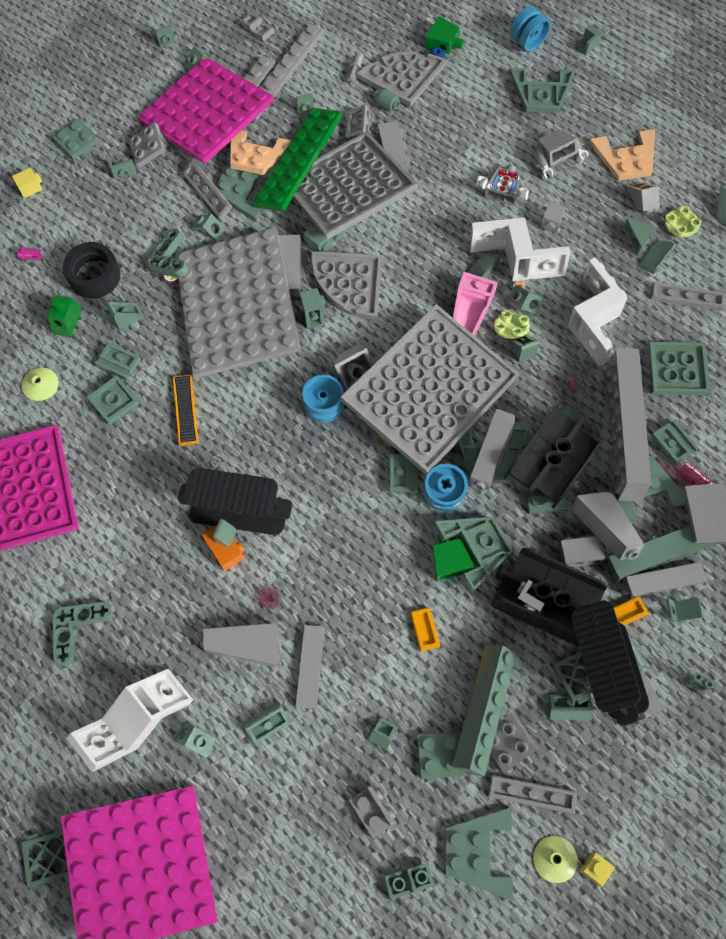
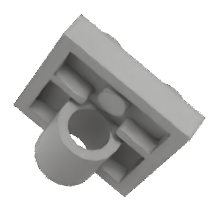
M155 122L129 139L135 165L139 168L165 152V147L168 146L166 138L160 132L159 125Z
M514 712L498 723L491 750V755L503 773H505L539 749Z

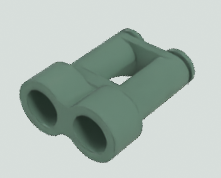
M700 673L690 674L684 678L685 686L694 688L699 695L707 694L709 689L714 686L711 680H708Z

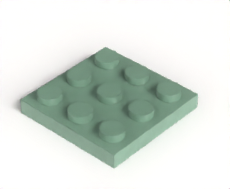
M649 342L648 352L652 395L710 394L705 343Z

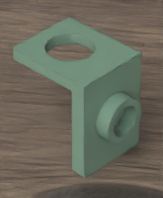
M171 25L155 29V36L160 47L175 43Z
M193 46L183 65L188 70H191L204 58H210L213 61L215 59L206 50Z
M312 93L293 98L298 114L310 112L314 108Z
M108 153L105 154L115 179L136 173L132 159L112 166Z
M212 214L199 215L190 229L192 231L204 229L217 241L225 227ZM213 223L216 224L218 227V232L216 234H214L211 231V225Z
M516 284L508 298V301L535 315L544 298L530 293ZM533 299H536L537 303L535 307L530 308V302Z
M698 597L675 602L669 598L666 599L669 618L672 621L682 622L703 618Z
M184 722L174 742L207 758L216 738ZM187 729V733L185 737L182 739V735L184 731Z

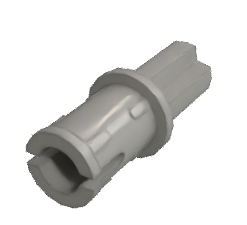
M356 53L353 62L349 65V72L346 77L349 83L355 82L357 73L362 69L361 66L365 57L361 53Z

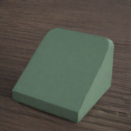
M221 519L215 529L213 538L216 543L229 547L235 536L236 529L224 519Z
M380 717L370 734L369 741L387 750L399 727Z

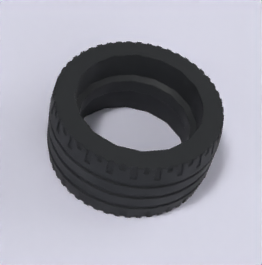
M85 242L79 244L68 252L63 262L64 275L70 287L84 298L96 299L108 295L116 288L120 281V267L116 257L102 243ZM103 261L108 263L105 272L93 280L76 278L79 269L88 262Z

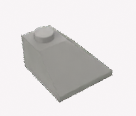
M357 344L344 351L333 365L346 392L374 364L367 348Z

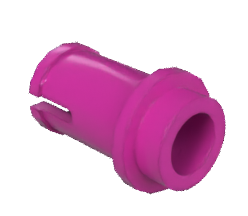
M25 247L18 248L17 251L18 259L25 261V259L40 261L42 254H39L41 253L40 249H25Z

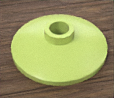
M48 368L33 369L23 378L22 391L27 398L34 401L48 399L58 388V377Z
M550 836L542 839L537 844L533 854L535 869L543 879L549 882H565L576 871L578 863L576 851L571 843L562 837ZM554 855H558L560 857V862L558 864H555L553 862Z

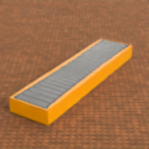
M192 375L173 377L179 445L199 444Z

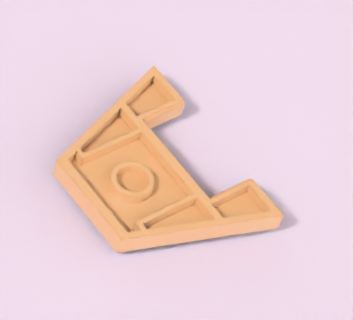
M655 129L639 131L638 138L641 145L611 150L607 136L590 139L589 143L618 181L652 175Z
M242 130L231 140V168L264 175L280 160L292 140L278 138L274 148L244 142L247 137V131Z

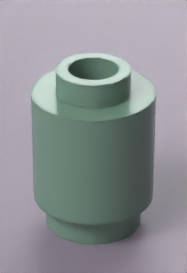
M380 89L375 96V102L391 112L397 110L400 105L399 96L386 89Z

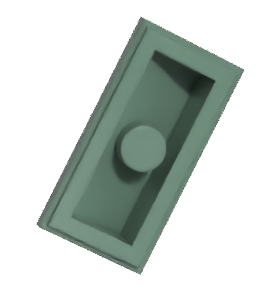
M657 240L639 266L655 274L672 251L675 243Z
M485 252L467 273L486 278L499 264L500 256Z
M548 694L550 720H592L593 707L590 695L589 700L578 704L577 701L572 702L568 694Z
M278 701L243 722V725L252 742L256 745L291 722Z

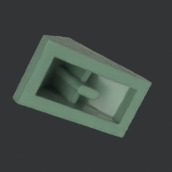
M629 217L626 219L623 229L637 256H639L654 226Z
M108 301L106 303L112 318L120 330L144 317L136 303Z
M526 334L521 338L508 339L518 362L536 356L539 342L535 338Z

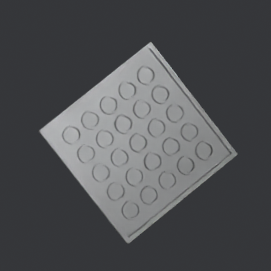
M366 131L317 158L293 198L324 236L330 239L419 188L418 183Z

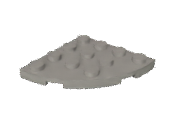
M415 51L397 52L382 56L381 60L373 64L370 62L357 73V78L378 90L386 89L399 96L400 102L411 107L447 65V60L429 53L427 56L417 54Z
M312 251L315 279L326 297L336 306L350 314L377 320L382 255Z

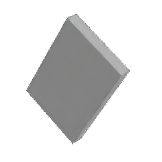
M725 483L685 486L684 494L695 543L726 541Z

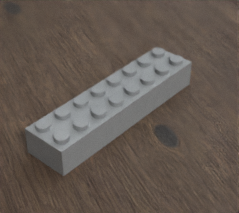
M616 348L614 355L610 356V366L606 368V376L609 377L607 392L611 396L609 397L608 407L612 409V414H610V425H613L611 441L614 442L612 458L616 462L613 467V474L617 476L615 493H618V501H643L651 486V473L639 349Z

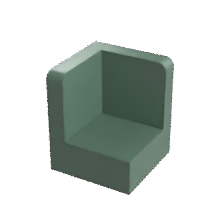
M592 25L587 26L584 37L575 44V47L587 55L599 45L602 33Z

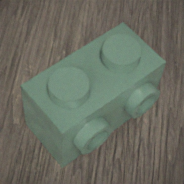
M318 288L300 292L302 311L307 329L325 325L324 315H326L323 294L319 295Z

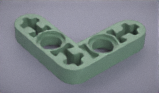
M177 228L168 231L148 257L146 265L152 272L181 278L187 274L189 268L185 262L180 259L171 258V255L183 240V235Z
M106 602L61 607L55 610L53 614L54 661L62 667L72 664L74 661V626L106 622L112 618L113 608ZM103 607L108 610L102 617L99 613L93 614L92 608H94L95 612H101ZM84 609L88 610V617L80 620L78 617L79 612ZM62 613H65L68 616L73 615L74 621L73 618L66 617L62 622V620H60L59 617L63 615ZM62 632H68L69 638L65 642L59 641V635ZM59 646L64 647L65 653L69 655L65 658L64 662L59 659L60 656H63V649L59 648Z

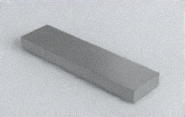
M191 161L182 174L217 217L223 219L233 206L195 161Z
M653 282L651 300L717 311L725 309L726 293Z
M701 562L625 578L630 598L701 584L707 581Z
M304 625L296 708L317 710L325 633L324 626Z
M491 775L488 797L574 815L577 792Z

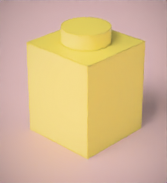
M31 167L12 176L24 198L43 190L40 185L42 182L38 173L34 174Z
M591 853L579 872L595 885L603 887L615 867L599 854Z

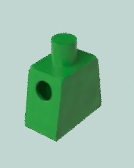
M438 16L425 36V49L432 51V49L439 47L445 51L444 54H450L454 47L462 50L465 40L459 38L460 28Z
M56 295L51 300L52 305L47 318L53 334L71 338L82 308L74 299Z
M439 534L437 535L440 544L433 546L436 582L463 575L474 569V564L461 539L451 541V538L442 541Z

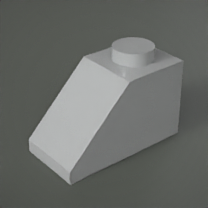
M644 182L627 186L636 209L643 211V213L654 211V208L660 207L658 186Z

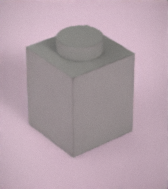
M550 201L543 216L541 228L557 233L564 217L566 206Z

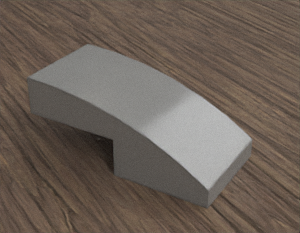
M250 12L240 20V24L248 32L263 42L275 33L273 27L263 23L261 17Z

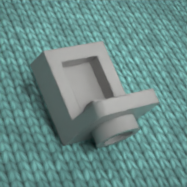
M528 580L527 583L523 581L517 591L520 593L518 598L525 602L523 606L535 612L537 609L540 611L544 603L527 593L532 581Z

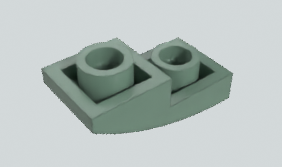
M428 863L383 877L389 900L434 886Z

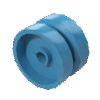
M529 6L522 10L513 21L509 33L510 37L520 43V46L526 51H532L540 46L548 36L551 29V21L535 7Z
M329 375L314 376L304 385L302 396L305 412L311 419L316 422L327 423L339 418L345 405L340 401L341 396L344 394L341 383Z
M439 464L433 467L428 472L423 487V495L427 504L438 511H451L457 508L465 497L468 488L467 478L464 472L455 465Z

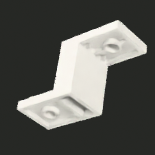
M525 217L472 223L470 251L480 252L505 249L513 281L566 275L570 257L569 246L533 250Z
M596 258L589 260L583 281L595 296L573 308L568 327L600 367L605 364L612 349L610 339L604 336L600 327L620 316L627 297L625 292L618 287L615 279L606 272L604 265Z
M166 669L125 687L102 719L70 733L67 740L91 772H94L137 750L162 718L188 706L193 699L171 671ZM94 743H98L101 748L96 747Z

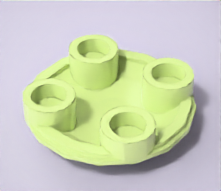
M686 206L671 211L665 217L667 230L679 237H688L695 234L701 224V220Z
M504 310L494 321L493 327L495 332L501 337L507 339L521 338L529 332V317Z

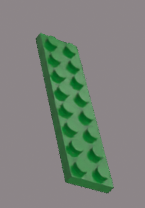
M319 108L311 109L253 201L255 207L281 212L285 211L343 117L341 111Z

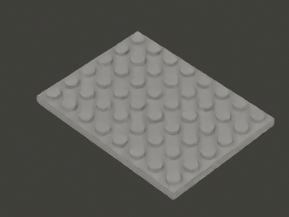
M276 227L175 254L176 259L183 260L189 268L187 274L179 278L192 372L195 378L301 351Z
M436 304L341 396L340 401L427 475L517 380L520 374Z

